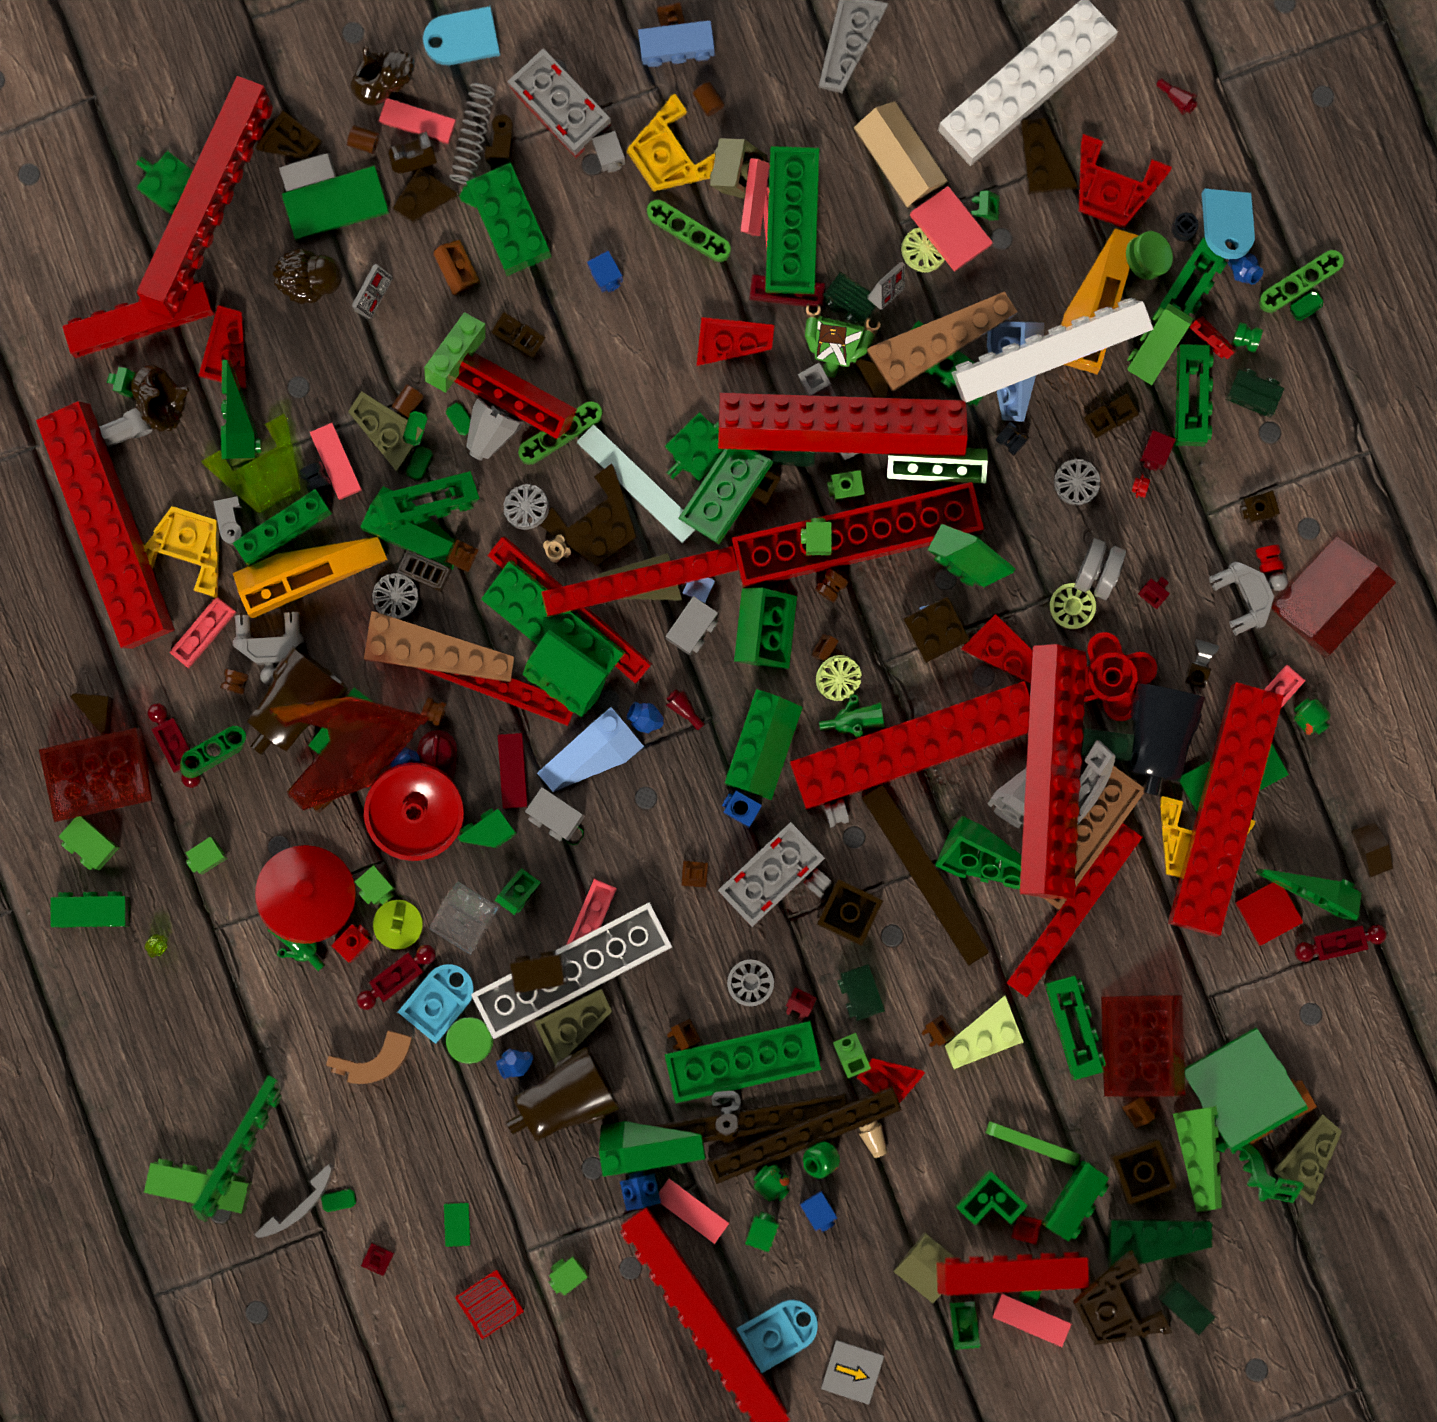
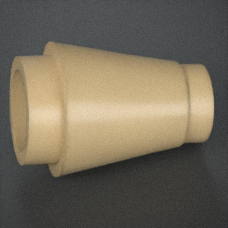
M874 1121L859 1127L860 1131L858 1134L874 1158L881 1157L888 1152L881 1123Z

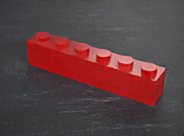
M194 281L192 288L186 291L184 295V304L181 311L176 313L174 319L148 310L140 298L137 303L130 305L129 303H122L116 305L114 310L105 312V310L96 311L91 314V317L86 319H71L68 321V324L62 326L70 354L74 358H78L215 315L207 287L203 282Z
M474 353L473 356L467 354L464 357L459 368V375L454 381L556 439L570 429L577 411L576 408L477 353Z
M1077 1251L1064 1252L1062 1257H1056L1055 1253H1040V1258H1032V1254H1017V1259H1008V1255H993V1260H984V1256H970L969 1261H960V1257H947L945 1262L937 1263L938 1294L943 1295L1089 1287L1088 1257L1079 1256Z

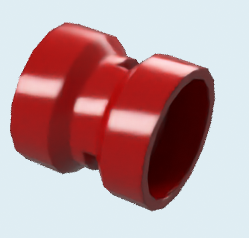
M1279 544L1255 550L1257 558L1260 559L1259 570L1261 573L1268 574L1285 569L1284 562L1280 560L1279 556L1281 553Z

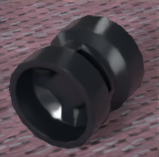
M1188 212L1178 215L1171 228L1173 237L1181 242L1191 240L1198 230V219L1195 215Z
M1010 422L995 441L1000 445H1005L1008 448V452L1015 456L1030 437L1025 433H1020L1017 430V426ZM1014 433H1016V435L1010 440V442L1007 443L1009 439L1014 435Z
M322 462L312 463L299 471L302 479L307 482L306 488L309 493L314 489L317 492H321L332 485L329 477L324 474Z

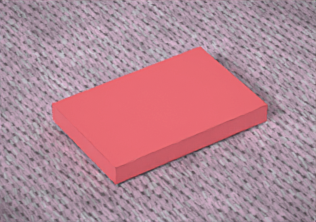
M949 186L910 213L911 218L954 272L993 244Z

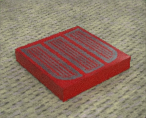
M498 1269L455 1297L482 1340L524 1312V1309Z

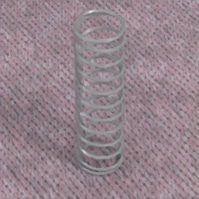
M479 83L471 84V89L493 95L483 96L478 93H468L469 96L486 99L491 104L481 105L471 101L466 102L469 106L486 109L488 114L481 115L473 111H464L467 115L482 117L486 120V123L479 124L470 120H462L465 124L479 126L484 129V132L480 133L468 129H460L463 133L477 135L482 138V141L479 142L458 138L461 142L475 144L480 147L478 151L456 147L458 151L473 153L478 157L476 160H469L460 156L454 157L456 160L470 162L476 166L474 169H467L457 165L452 166L454 169L468 171L474 175L473 178L456 174L449 176L453 181L466 184V182L460 180H472L477 177L473 171L479 168L475 162L481 159L477 153L483 150L479 144L485 141L481 135L487 132L484 125L489 123L486 116L491 114L488 107L493 105L489 98L494 97L496 92L492 87ZM472 86L482 87L488 91H482Z

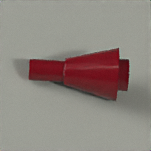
M1163 78L1157 82L1156 86L1167 94L1182 115L1190 114L1198 104L1196 94L1176 86L1173 87Z
M675 689L666 697L668 703L665 706L683 718L688 719L696 730L704 726L703 721L695 714V710L684 689L680 692Z

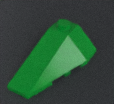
M222 360L223 395L226 394V399H223L221 404V412L223 413V418L226 419V424L221 426L222 459L258 458V453H262V439L258 438L257 430L231 360Z
M383 486L377 494V496L375 497V499L379 496V494L391 492L393 490ZM374 500L372 501L360 526L364 532L442 564L451 570L454 569L455 566L445 562L454 539L431 518L428 517L427 521L414 524V521L405 523L406 526L396 530H392L391 527L383 529ZM412 501L407 502L409 508L405 512L410 511L416 505Z
M962 816L950 831L935 866L957 877L974 876L980 878L981 882L988 883L989 880L1002 882L1005 887L1020 890L1022 855L983 825Z
M1258 868L1255 872L1341 919L1357 920L1359 916L1362 893L1355 889L1356 885L1348 880L1335 881Z
M630 1121L601 1125L599 1156L603 1177L706 1159L702 1134L638 1124Z

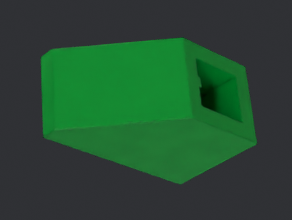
M491 808L480 816L482 820L476 825L470 823L460 830L462 835L458 839L462 843L498 848L517 833L499 809L494 811Z
M762 1211L760 1215L754 1214L745 1244L769 1252L779 1223L775 1221V1216Z

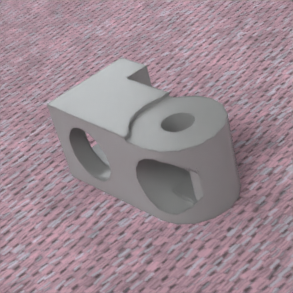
M238 496L213 501L221 538L230 545H233V542L244 536V531L239 526L236 512L237 509H242L241 499Z

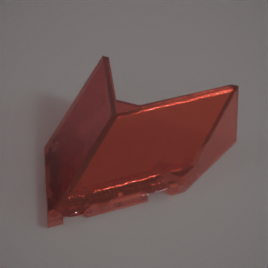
M352 696L269 708L270 714L284 727L303 722L327 728L330 739L329 744L287 791L288 797L304 811L371 786L377 779L376 775L385 765L387 767L414 737L412 734L421 724L424 725L429 720V717Z

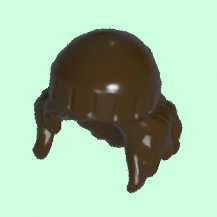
M365 46L362 50V63L353 75L350 83L351 91L356 99L365 105L377 106L389 98L392 91L398 92L405 84L409 83L414 71L415 61L408 52L403 53L402 50L392 52L385 51V53H371L368 50L369 47Z
M295 249L285 253L284 257L281 256L274 266L276 270L272 273L275 277L274 284L277 289L284 295L289 296L291 301H295L298 304L315 303L323 295L334 293L342 282V270L340 264L335 259L326 255L316 256L313 252L303 249Z
M147 365L140 368L132 378L131 391L136 400L135 406L141 414V419L150 425L152 429L160 432L165 430L172 431L177 428L180 418L183 416L181 412L184 409V398L187 396L189 388L177 386L166 371L156 365Z

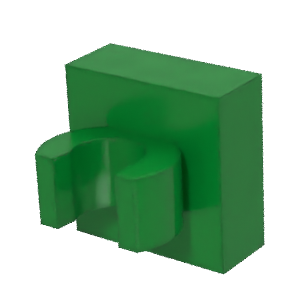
M987 190L980 191V197L972 198V202L979 204V209L971 211V214L983 217L989 221L999 220L998 195Z
M119 367L117 374L109 373L106 383L113 384V391L125 397H134L131 391V381L135 372Z

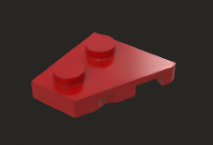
M1203 316L1195 320L1189 327L1201 340L1210 344L1213 347L1212 350L1220 358L1225 357L1229 359L1238 351Z
M872 1058L868 1062L871 1069L858 1074L856 1077L874 1093L893 1086L898 1101L901 1103L925 1072Z

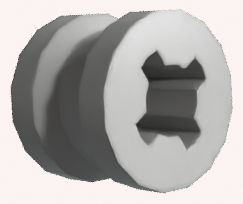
M843 799L838 800L835 804H824L830 828L835 827L840 822L844 824L849 823Z
M815 868L812 871L813 875L810 879H805L803 884L821 899L824 896V891L827 888H831L834 883L820 870Z

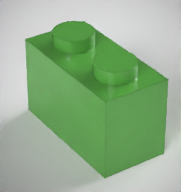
M79 814L58 836L63 840L61 845L71 854L76 852L82 858L79 861L89 870L92 868L101 870L119 849L105 834L83 815Z

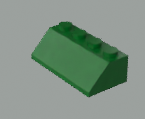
M756 689L725 780V785L772 800L803 708L802 706Z

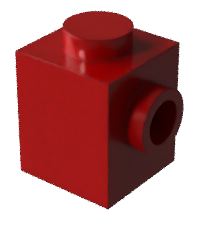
M351 924L331 946L348 963H352L372 943L368 938L371 934L361 924L358 927L355 924Z

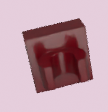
M1162 576L1157 582L1150 578L1138 595L1157 610L1170 594L1165 590L1169 581Z
M795 987L786 1004L788 1007L786 1014L790 1015L791 1011L795 1010L800 1013L798 1020L802 1021L805 1016H809L817 998Z
M372 1242L361 1266L381 1276H385L395 1253Z

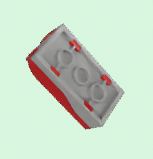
M544 48L508 80L510 88L575 158L584 151V146L599 132L603 134L611 126L610 117Z
M790 822L729 879L718 892L753 927L825 858Z

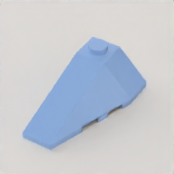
M1005 321L987 333L988 353L1000 354L1003 352V347L1013 343L1019 346L1026 343V338L1036 334L1043 337L1044 323ZM1036 375L997 390L1002 420L1021 422L1025 420Z
M610 707L537 774L552 792H555L626 763L644 746L612 707Z

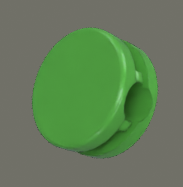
M1147 231L1130 240L1126 248L1127 263L1132 272L1141 279L1152 280L1166 273L1172 265L1173 254L1168 241L1157 232Z
M467 1017L456 1021L449 1028L446 1036V1046L454 1059L461 1063L473 1064L482 1061L489 1055L493 1047V1037L484 1021L478 1018Z

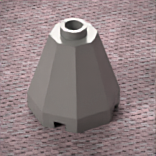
M482 397L477 398L472 409L466 445L470 450L469 454L478 460H483V458L489 459L520 430L524 421Z
M1026 768L999 788L988 802L990 807L993 804L996 806L994 812L997 816L1017 828L1024 824Z

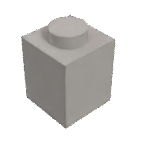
M613 131L593 138V147L602 172L620 170L622 168L621 165L625 164V158L616 132Z

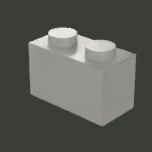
M693 596L665 636L666 640L688 655H691L693 651L698 653L705 643L702 638L706 632L712 633L719 623L716 619L718 613Z
M542 787L525 811L530 815L528 818L530 822L539 828L542 824L550 829L548 834L558 841H561L562 838L569 841L585 817Z

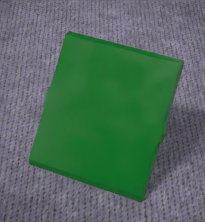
M1257 1028L1250 1030L1181 1070L1199 1099L1202 1108L1217 1106V1115H1214L1215 1126L1218 1127L1219 1133L1232 1152L1309 1109L1288 1077L1284 1065L1281 1064L1280 1060H1277Z

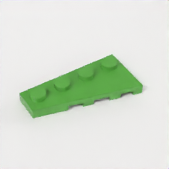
M1217 1106L1173 1114L1196 1212L1215 1210L1222 1207L1220 1175L1217 1174V1163L1220 1162L1219 1152L1216 1151L1215 1138L1219 1137L1218 1127L1215 1126L1214 1115H1217Z

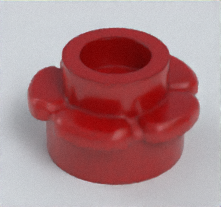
M1141 475L1140 479L1135 478L1132 492L1136 493V498L1138 496L1146 497L1151 479L1144 478V475Z

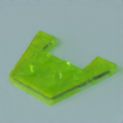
M285 414L265 424L277 446L241 468L232 471L227 460L222 459L221 450L201 461L208 470L257 513L263 512L301 490L288 420Z

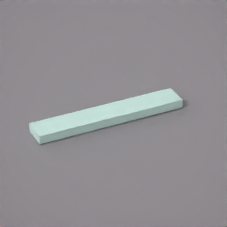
M594 424L577 441V444L603 469L612 463L620 485L682 544L693 534L695 530L678 519L683 509Z

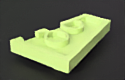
M1004 995L945 1045L953 1069L1023 1042L1006 996Z

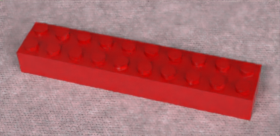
M239 76L236 77L137 290L138 296L148 310L174 319L176 313L181 311L184 304V295L186 291L192 288L196 269L201 268L204 260L203 254L206 248H209L213 242L214 230L216 226H220L222 223L226 204L229 205L234 195L233 189L236 183H240L243 177L244 165L251 160L253 146L256 140L259 141L262 136V126L265 120H268L272 114L273 106L263 85Z
M720 393L718 449L965 457L968 437L966 402L963 400Z
M77 401L37 419L38 428L120 648L133 649L175 631L91 404Z
M973 482L818 517L825 518L826 522H831V555H806V544H801V529H806V522H811V519L732 537V545L742 587L751 588L930 546L941 524L972 536L982 534L984 527Z
M1059 644L1033 646L1020 894L1047 899H1074L1087 659L1086 652Z
M1025 681L790 761V767L805 810L1028 734L1030 695Z
M1238 682L1231 685L1168 924L1214 937L1221 936L1284 695Z
M645 1207L621 1224L623 1228L620 1232L628 1245L630 1243L634 1244L637 1249L634 1254L642 1265L647 1263L651 1269L649 1272L650 1278L656 1286L661 1284L666 1291L663 1297L671 1308L676 1306L680 1312L677 1317L684 1328H691L694 1333L692 1334V1339L699 1350L702 1348L708 1353L706 1360L714 1371L719 1369L722 1374V1384L728 1392L733 1390L737 1396L735 1397V1403L743 1414L746 1411L751 1417L749 1419L750 1422L790 1421L788 1411L650 1208Z

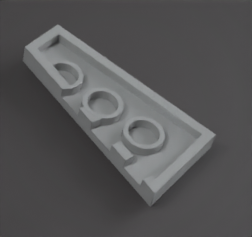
M839 0L819 88L843 93L881 21L888 3L875 0Z

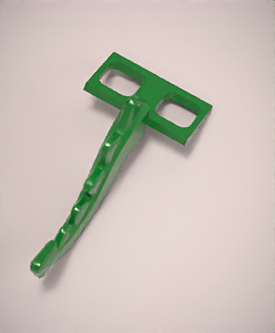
M1219 1137L1216 1140V1151L1225 1152L1229 1147L1224 1139ZM1249 1143L1234 1152L1231 1151L1232 1154H1235L1238 1150L1241 1151L1238 1159L1240 1161H1249L1243 1166L1244 1171L1252 1174L1247 1185L1259 1188L1258 1198L1261 1202L1270 1198L1294 1203L1304 1186L1303 1182L1279 1178L1276 1182V1178L1268 1175L1260 1152ZM1282 1184H1289V1185H1295V1186H1297V1187H1296V1188H1290V1187H1285V1186H1281V1185H1282ZM1282 1193L1291 1195V1197L1278 1196L1276 1194Z

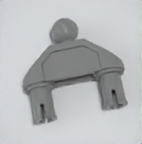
M1239 562L1230 563L1228 569L1209 576L1210 584L1220 580L1212 585L1214 591L1233 582L1237 584L1247 604L1248 614L1229 621L1231 628L1239 624L1241 625L1232 630L1235 636L1253 627L1259 629L1264 627L1274 598L1272 589L1281 591L1288 585V578L1282 572H1274L1267 581L1264 573Z
M290 612L284 613L285 635L283 637L253 639L250 630L251 617L243 615L242 621L241 615L234 616L236 637L233 640V646L256 664L264 665L265 668L262 669L260 678L266 685H270L273 680V670L276 669L274 664H279L281 659L286 657L292 646L300 648L304 643V637L300 634L299 612H292V618Z

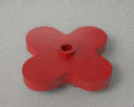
M1108 632L1097 633L1091 637L1087 645L1090 665L1085 670L1086 690L1084 692V702L1100 698L1104 710L1110 718L1116 721H1126L1131 718L1130 713L1133 699L1135 698V687H1137V684H1148L1155 678L1157 663L1146 652H1134L1124 655L1116 636ZM1115 672L1117 675L1116 680L1109 681L1107 678L1108 673Z

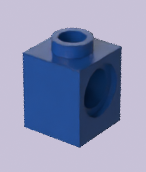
M609 250L587 262L588 268L601 292L606 290L612 292L621 286L620 283L623 282V277Z
M735 791L734 795L729 793L722 805L726 808L724 814L750 828L762 807L761 804L738 791ZM739 801L745 802L748 806L747 812L743 815H738L733 810L735 803Z
M822 1191L800 1203L815 1231L821 1229L824 1232L835 1225L833 1220L837 1217Z

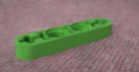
M654 200L648 205L647 216L652 223L714 261L723 262L728 259L730 244L726 239L664 201ZM659 207H662V213L667 217L669 216V212L673 213L669 217L667 224H664L665 218L663 216H653V208L658 209ZM682 219L685 222V228L681 231L674 230L671 226L673 220ZM697 231H701L706 235V239L703 243H695L692 240V235ZM710 238L714 239L712 244L716 247L724 245L726 253L716 255L715 248L710 245L708 250H706L705 247L709 244Z
M1336 250L1327 251L1273 285L1260 296V308L1267 313H1273L1334 275L1343 266L1344 258L1342 254ZM1328 257H1330L1331 259L1336 258V267H1334L1333 265L1328 266L1324 270V272L1326 273V275H1324L1321 266L1327 263V261L1329 260ZM1307 269H1314L1318 273L1317 280H1307L1305 271ZM1287 282H1294L1297 285L1298 291L1295 294H1289L1285 291V284ZM1280 292L1281 297L1274 302V307L1272 304L1267 305L1265 303L1267 295L1273 298Z
M587 402L578 407L573 419L578 424L577 430L573 433L565 432L557 439L556 444L553 446L544 444L543 438L547 433L543 431L522 443L518 449L521 461L527 465L535 464L587 431L593 424H598L602 419L601 407L595 402ZM588 408H591V410L597 409L598 411L595 413L596 418L587 417L584 419L586 425L582 427L580 419L576 415L580 413L582 418L587 415ZM539 440L541 447L545 451L541 453L540 449L534 451V458L524 457L523 455L526 453L525 448L529 447L530 450L536 448L537 444L535 441Z
M990 1121L985 1132L991 1136L1074 1166H1078L1081 1154Z

